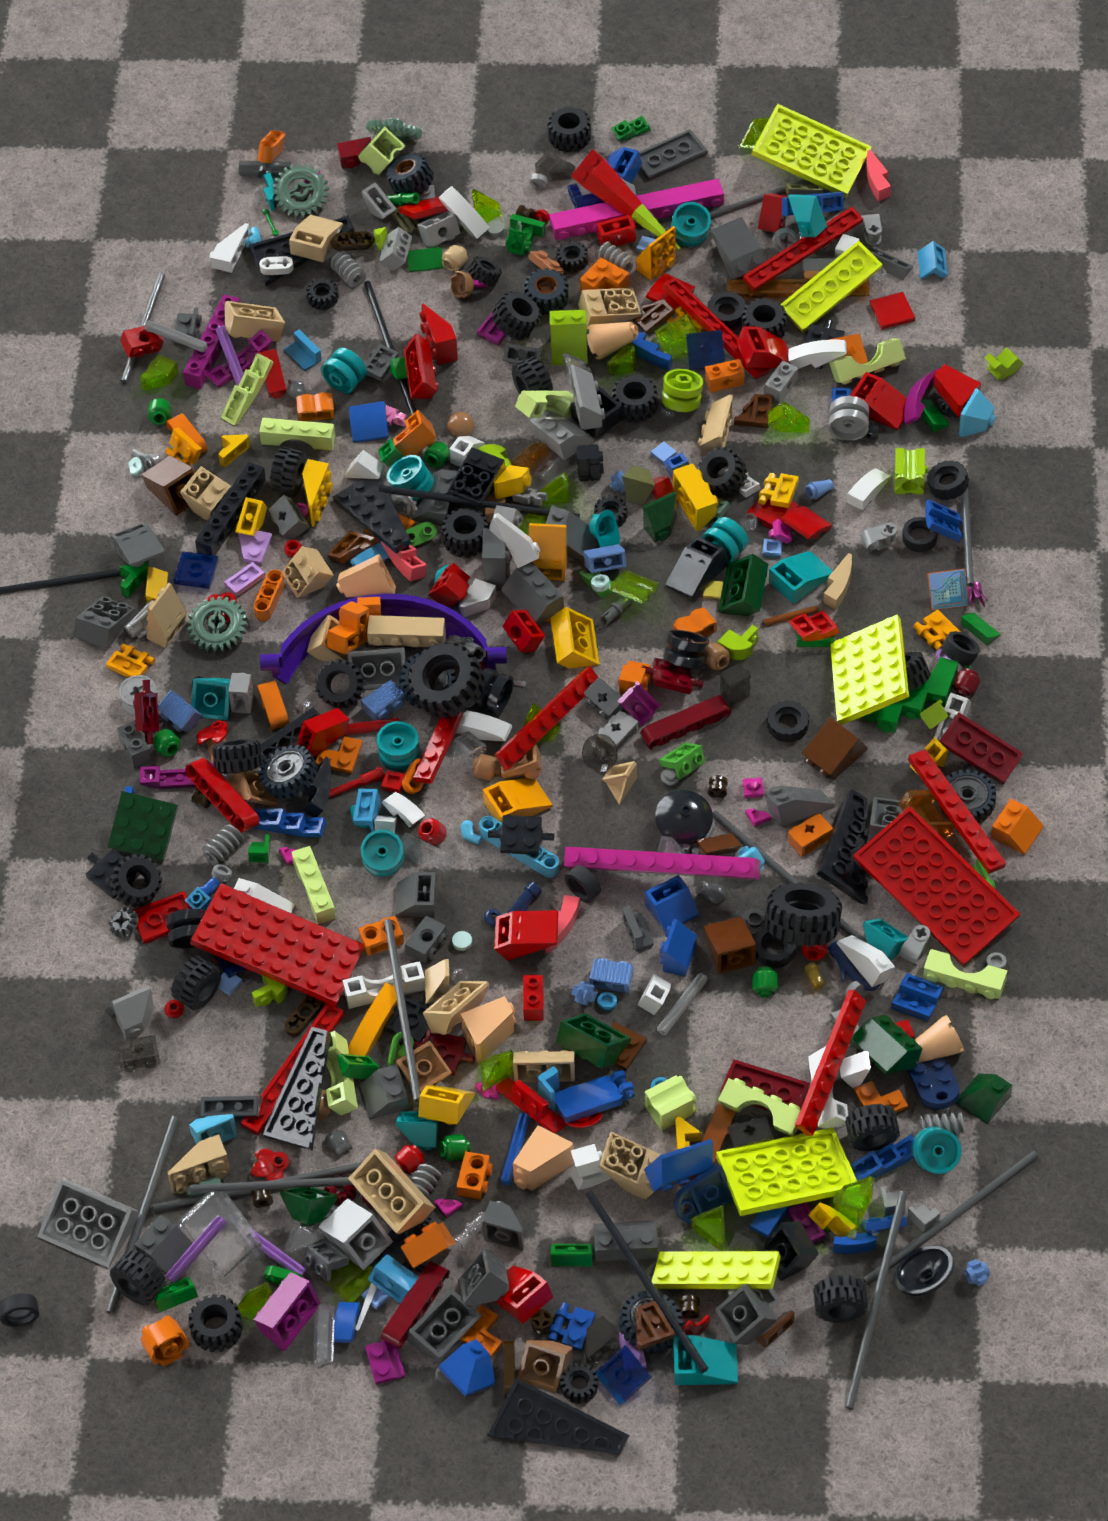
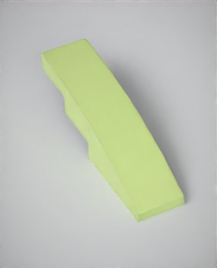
M256 354L250 370H245L239 386H234L222 413V419L234 426L239 423L266 380L274 363L272 360L261 354Z

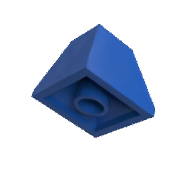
M477 1339L461 1345L439 1366V1369L465 1397L492 1387L495 1384L490 1353Z

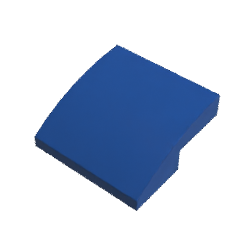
M385 401L349 407L353 443L389 438Z
M928 499L925 507L928 529L960 542L963 535L959 526L963 521L959 513Z
M907 973L900 984L891 1009L928 1022L943 992L944 986Z

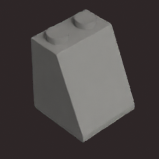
M346 1199L318 1226L326 1239L347 1255L362 1270L367 1268L393 1242L372 1213L349 1199Z

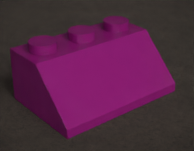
M290 1272L274 1294L269 1297L264 1307L256 1314L254 1321L263 1335L278 1348L285 1351L321 1303L310 1281Z

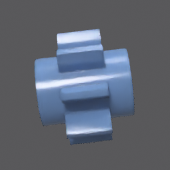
M619 470L610 477L612 481L609 484L613 491L619 490L620 493L625 491L622 477L625 473L622 470Z
M580 981L579 985H574L571 994L575 995V1002L588 1005L589 1001H595L598 992L594 991V985Z
M977 1259L968 1262L967 1269L964 1270L967 1281L970 1284L976 1283L978 1287L987 1283V1277L990 1276L987 1264L985 1262H978Z

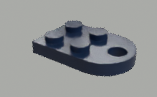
M946 1057L918 1063L916 1068L908 1070L918 1097L925 1106L933 1109H945L957 1102L959 1098V1085ZM939 1097L947 1098L945 1100H938Z
M719 1164L713 1166L680 1188L675 1196L673 1206L675 1214L681 1220L689 1224L699 1223L734 1201L722 1166ZM689 1204L688 1210L682 1213L683 1206Z

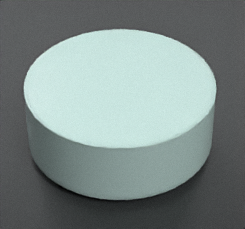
M603 574L594 576L591 579L592 589L596 592L607 590L610 587L608 576Z
M465 931L455 933L452 938L453 947L459 951L468 950L472 945L471 935Z

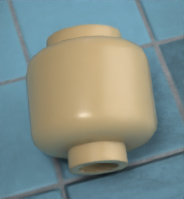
M452 245L442 255V264L449 271L460 270L468 261L466 249L458 245Z

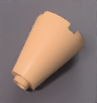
M632 322L592 324L587 327V330L590 329V333L587 334V341L592 354L596 353L598 357L595 358L601 360L634 341L639 332L637 326L633 325Z
M947 1015L943 1016L915 1039L923 1048L918 1063L965 1051L955 1028L950 1025L951 1021Z

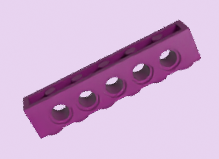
M223 294L200 339L207 342L208 348L205 352L194 350L183 371L185 385L199 389L203 388L208 378L207 374L211 372L223 349L216 333V328L222 325L225 326V302L241 303L240 298Z

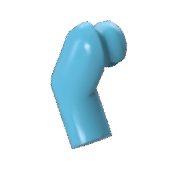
M257 227L250 229L251 236L244 241L247 248H249L250 244L261 241Z
M463 821L460 826L463 839L479 846L483 837L473 833L472 821Z

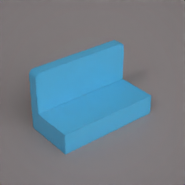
M932 241L918 251L920 278L925 279L932 273L940 278L948 276L945 248Z
M300 329L295 331V342L284 348V351L306 371L322 361L321 350Z
M358 789L353 816L354 825H369L371 832L375 831L374 820L379 815L381 805L378 789Z
M553 1066L539 1075L537 1079L538 1094L549 1102L548 1108L555 1112V1092L560 1091L559 1072Z
M386 1254L374 1267L368 1280L401 1304L419 1277Z

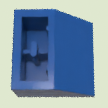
M622 147L612 152L607 160L618 175L631 184L642 165L639 151L627 147Z
M679 875L645 891V905L665 933L667 927L672 925L674 919L684 924L699 916L690 890Z
M674 919L672 925L667 927V940L662 942L660 953L662 954L660 964H663L664 972L686 977L697 945V935L680 921Z

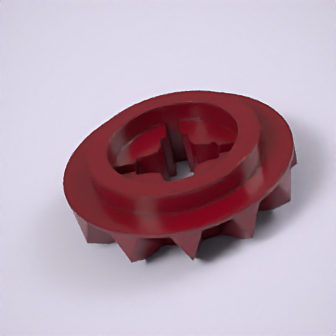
M344 1185V1192L340 1191L339 1193H337L336 1188H341L342 1186H325L324 1191L338 1195V1199L334 1203L337 1206H340L346 1199L353 1201L357 1194V1188L354 1185Z

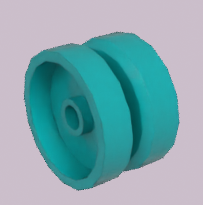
M686 202L679 205L674 211L670 227H675L676 242L686 247L702 244L707 239L711 216L708 210L699 203Z
M341 347L322 365L321 374L331 387L344 394H349L365 378L367 367L357 354Z
M409 455L399 459L387 472V480L392 487L429 492L434 483L433 475L417 455ZM412 497V500H413V501L420 499V498Z
M719 517L701 537L724 547L729 563L733 562L749 545V538L744 529L737 522L727 517Z
M394 721L380 729L377 734L378 757L386 768L394 771H403L408 769L411 762L419 759V735L411 724L403 721Z
M385 829L369 833L361 845L362 863L365 869L372 875L379 877L391 876L397 873L404 861L403 843L399 836Z
M927 1127L921 1130L914 1137L911 1146L915 1163L922 1169L935 1174H944L953 1170L959 1163L962 1155L961 1144L958 1138L952 1132L939 1127Z

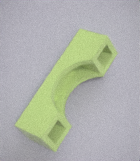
M892 338L878 343L875 356L865 364L857 363L851 356H842L830 361L829 364L834 380L843 385L852 382V378H862L865 372L874 371V373L885 370L884 367L888 365L891 367L900 365V361L906 358L900 339Z
M522 391L518 396L515 407L529 418H541L544 410L554 412L562 417H571V404L574 403L573 394L569 391Z
M262 418L259 431L261 444L280 446L286 440L296 439L310 444L313 449L332 451L335 441L334 424Z
M308 846L292 851L294 867L305 887L317 924L336 919L335 907L311 847Z
M930 949L924 966L923 978L933 983H944L950 988H962L971 994H983L988 999H1000L1007 978V970L988 965L980 972L964 973L954 967L950 954Z
M336 1031L330 1032L331 1038L326 1063L331 1075L332 1084L330 1088L326 1089L328 1107L342 1116L358 1109L353 1078H344L342 1076L337 1058L338 1054H349L347 1040Z
M728 1078L718 1099L720 1105L738 1113L750 1105L764 1106L773 1115L775 1130L789 1136L795 1135L798 1129L795 1123L801 1109L799 1106L792 1103L789 1105L784 1104L782 1099L775 1095L769 1097L763 1094L764 1091L753 1086L751 1089L745 1086L746 1083L740 1079L735 1078L731 1080Z

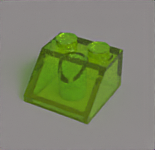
M871 1176L844 1185L840 1193L836 1192L833 1199V1204H835L833 1209L843 1214L856 1225L855 1230H858L873 1198L874 1178Z

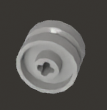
M843 396L835 399L830 404L829 432L833 437L839 440H858L867 434L869 430V407L864 400L853 396Z

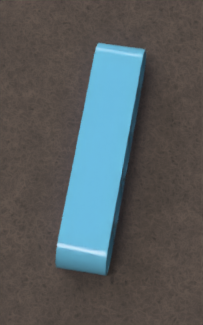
M485 816L479 822L480 835L483 839L500 849V839L488 838V830L500 831L502 822L494 817ZM541 846L539 855L509 854L547 878H554L559 874L558 857Z

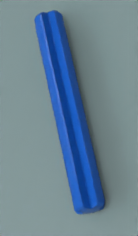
M520 1113L500 1178L503 1185H511L514 1176L513 1162L522 1149L530 1121V1116L526 1113Z

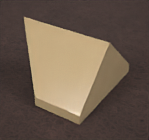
M632 761L610 766L602 779L608 785L619 805L637 779V763Z
M444 959L425 970L426 1004L440 999L449 991V959Z

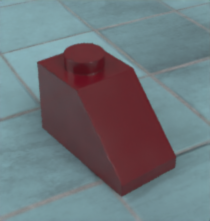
M371 137L337 143V152L342 169L359 166L361 161L358 156L371 142Z

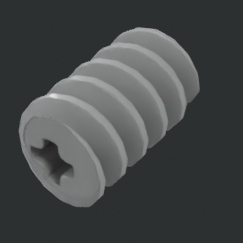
M610 242L604 243L595 253V260H599L601 257L627 272L632 270V256H627V253L622 252L620 248L616 249L615 245L611 246Z
M341 250L333 256L330 263L331 268L350 288H355L365 281L367 275L364 273V270L345 250Z
M227 824L218 834L213 836V839L209 840L202 847V852L209 863L214 866L218 865V861H224L223 855L225 857L229 856L228 850L233 852L235 850L234 846L238 847L240 845L239 841L244 842V835L234 826Z
M950 1113L949 1119L946 1114H942L941 1119H939L937 1114H934L932 1120L929 1115H926L924 1121L922 1116H920L921 1130L927 1127H939L954 1133L958 1139L960 1133H963L962 1113H958L957 1119L954 1113Z
M420 1164L410 1180L426 1198H429L430 1194L428 1191L432 1192L434 1190L432 1185L436 1186L438 1184L437 1179H441L442 1174L431 1165Z

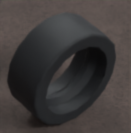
M914 517L904 524L902 540L904 545L911 551L926 552L936 545L938 533L928 529L926 518ZM916 528H922L929 531L931 537L918 541L911 538L909 532Z
M950 632L942 644V650L951 660L958 661L962 665H971L980 652L977 642L962 632Z
M576 865L565 875V882L570 891L575 896L580 897L583 902L590 903L601 893V886L598 880L587 868Z
M13 1294L0 1301V1321L6 1326L16 1327L30 1324L39 1317L37 1299L31 1294Z

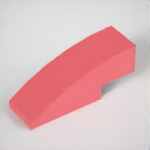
M868 150L867 179L872 193L879 202L890 197L891 185L888 183V171L874 153Z
M381 541L391 561L409 581L425 578L427 564L416 556L417 549L409 545L400 552L395 553Z
M564 895L561 911H558L557 945L546 948V953L552 952L572 929L580 910V897Z

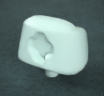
M138 457L131 459L128 463L132 476H141L144 473V466Z

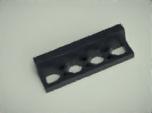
M312 707L261 743L262 762L264 763L265 755L277 749L281 751L282 748L278 746L286 740H290V745L295 747L299 737H293V735L301 730L303 721L320 715L317 710Z

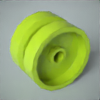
M675 369L667 372L664 376L661 396L664 406L677 412H690L697 409L701 403L702 377L696 372L687 369Z

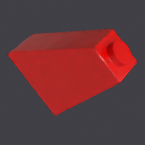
M277 349L259 352V354L274 362L264 381L268 397H273V399L282 398L283 394H286L287 389Z
M946 364L934 373V388L954 413L961 417V413L975 389L981 391V383Z
M336 708L303 721L297 745L305 747L314 758L346 733L350 719Z

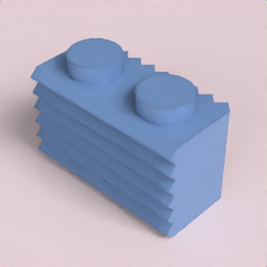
M619 544L583 551L585 567L591 573L627 566L625 550Z
M389 680L361 700V708L373 721L386 719L395 709L399 710L403 707L405 695L392 680Z
M171 690L158 705V710L161 712L159 715L166 721L171 720L173 722L172 726L179 732L183 730L188 733L202 717L189 703Z
M595 958L589 978L590 984L598 989L629 993L633 977V965L625 961L617 963L606 958Z

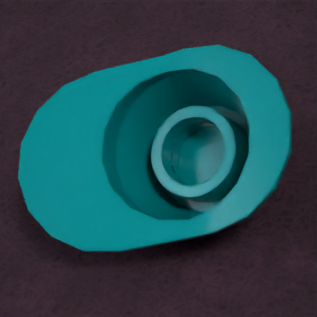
M604 510L600 514L591 515L589 530L597 538L600 548L619 544L620 534L614 513L610 510Z

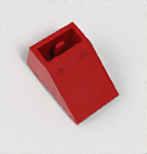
M421 304L422 312H419V316L423 323L420 324L422 334H426L425 339L430 342V347L433 350L432 360H436L437 365L457 361V339L452 325L425 304Z
M760 327L742 328L736 343L747 368H777L782 361L791 364L789 362V349L784 340Z
M865 372L850 396L858 397L868 404L869 419L898 430L904 421L907 398L884 379Z
M557 910L512 911L497 916L494 949L504 959L509 961L557 945L559 912Z
M513 1265L506 1271L509 1282L507 1293L503 1297L500 1296L494 1302L524 1324L553 1298L547 1281L533 1271Z

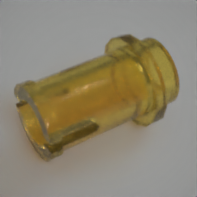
M810 963L805 966L804 973L808 975L815 990L823 987L825 982L820 975L819 966L815 963Z

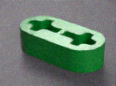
M267 1266L263 1278L267 1282L280 1285L290 1272L302 1278L303 1276L287 1269Z

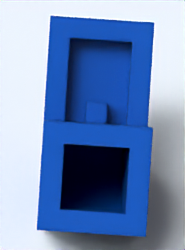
M682 452L663 462L672 479L673 470L689 465V461Z

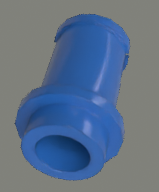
M212 877L199 888L210 897L219 888L220 883L216 878Z

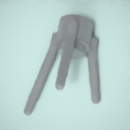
M150 602L124 626L126 632L132 638L137 636L140 639L147 634V630L142 632L144 626L140 621L148 615L147 608Z

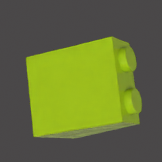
M586 310L550 311L552 365L588 364Z

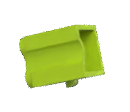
M895 448V494H924L925 473H928V466H925V448H916L911 451L904 448Z

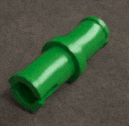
M401 192L387 196L393 205L400 206L418 204L420 200L418 193L407 194Z

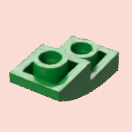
M643 115L629 123L627 120H624L611 127L619 141H625L651 131Z

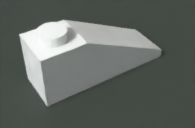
M245 223L216 245L214 251H211L209 256L212 268L232 273L245 246L244 241L250 236L249 224Z
M496 513L493 519L517 567H522L537 560L539 552H541L537 542L533 543L531 537L499 513Z
M950 693L945 706V711L949 717L939 723L934 738L940 741L958 712L964 716L967 715L971 705V701L968 698Z
M239 878L234 889L290 913H292L295 907L294 903L255 882Z
M853 935L837 941V945L871 987L887 981L895 966L882 951Z

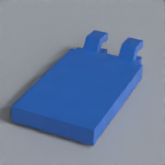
M623 1070L613 1072L611 1077L603 1076L555 1092L556 1109L565 1123H569L622 1105V1101L635 1097L632 1091L634 1086L631 1081L626 1082L624 1079L626 1074Z

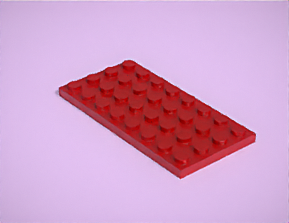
M910 806L853 855V859L920 925L929 928L930 935L963 967L1020 917V913Z
M222 883L190 942L195 947L335 1007L344 991L343 980L351 977L364 950V945L360 942Z

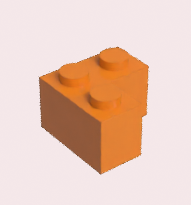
M601 257L580 278L581 293L582 290L617 289L630 286L629 272Z
M417 410L405 420L406 429L393 439L395 447L404 456H419L421 450L434 443L436 435L433 425Z
M353 601L340 607L339 625L328 630L327 648L347 654L368 642L367 632L370 608Z
M629 660L627 665L623 664L619 677V695L621 697L630 687L633 688L636 685V681L649 692L647 685L652 683L653 678L651 675L646 674L645 668L641 667L642 665L651 667L650 664Z
M435 1221L421 1229L423 1231L421 1235L416 1237L413 1234L404 1239L406 1244L402 1245L401 1248L413 1268L456 1244L443 1222L437 1224Z

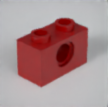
M631 215L597 223V238L600 245L602 246L604 243L610 242L611 246H619L636 241V227Z
M145 326L123 331L120 342L128 358L160 351L164 339L160 335L145 330Z
M512 610L502 626L521 653L536 651L545 637L526 610Z
M523 975L524 1021H544L543 975Z

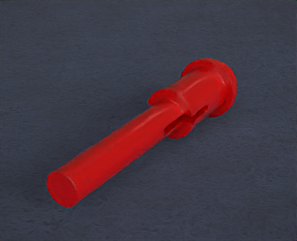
M375 767L374 770L363 775L361 774L360 778L331 789L329 798L360 785L366 786L378 780L383 781L385 777L383 768Z

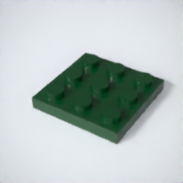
M122 791L108 848L137 855L142 854L145 857L164 861L179 805Z

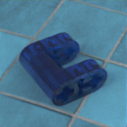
M577 183L567 186L568 194L575 209L605 203V201L593 193L582 195Z

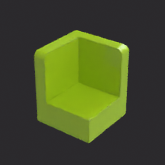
M941 699L920 713L929 729H932L949 717L941 705L943 703Z

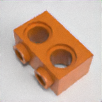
M395 916L386 917L381 921L358 928L359 938L364 945L367 957L388 949L384 921L387 919L392 920L396 946L404 944L403 932Z
M465 1151L456 1186L457 1196L481 1200L483 1193H487L488 1181L486 1179L487 1175L491 1176L493 1169L489 1155Z

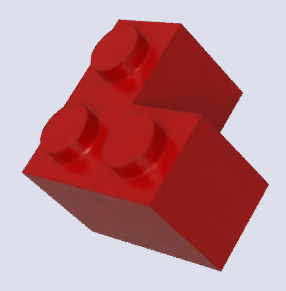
M773 193L764 194L757 229L776 232L781 228H785L786 219H783L784 215H782V198L788 196Z
M453 563L444 569L428 596L439 604L446 607L451 605L453 607L459 600L463 601L468 595L467 590L470 585L467 582L470 576Z

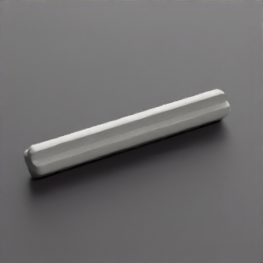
M148 320L144 325L145 330L200 352H205L208 348L207 342Z
M699 973L658 1025L657 1032L659 1034L667 1035L706 984V975Z

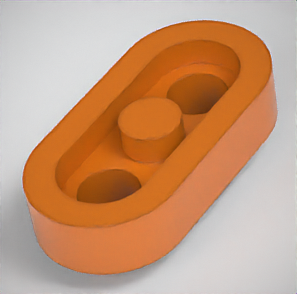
M416 759L410 763L403 778L402 787L408 794H416L423 787L424 783L415 782L413 778L421 759Z

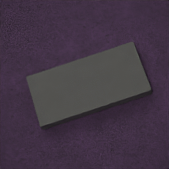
M689 129L640 151L642 165L639 170L649 181L708 154V150Z

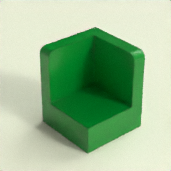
M265 834V842L251 843L248 849L250 862L269 863L270 834Z

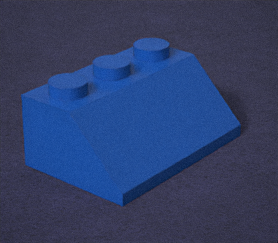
M709 1139L662 1154L644 1169L653 1191L662 1190V1192H666L677 1184L684 1186L690 1180L695 1179L712 1168L713 1141Z

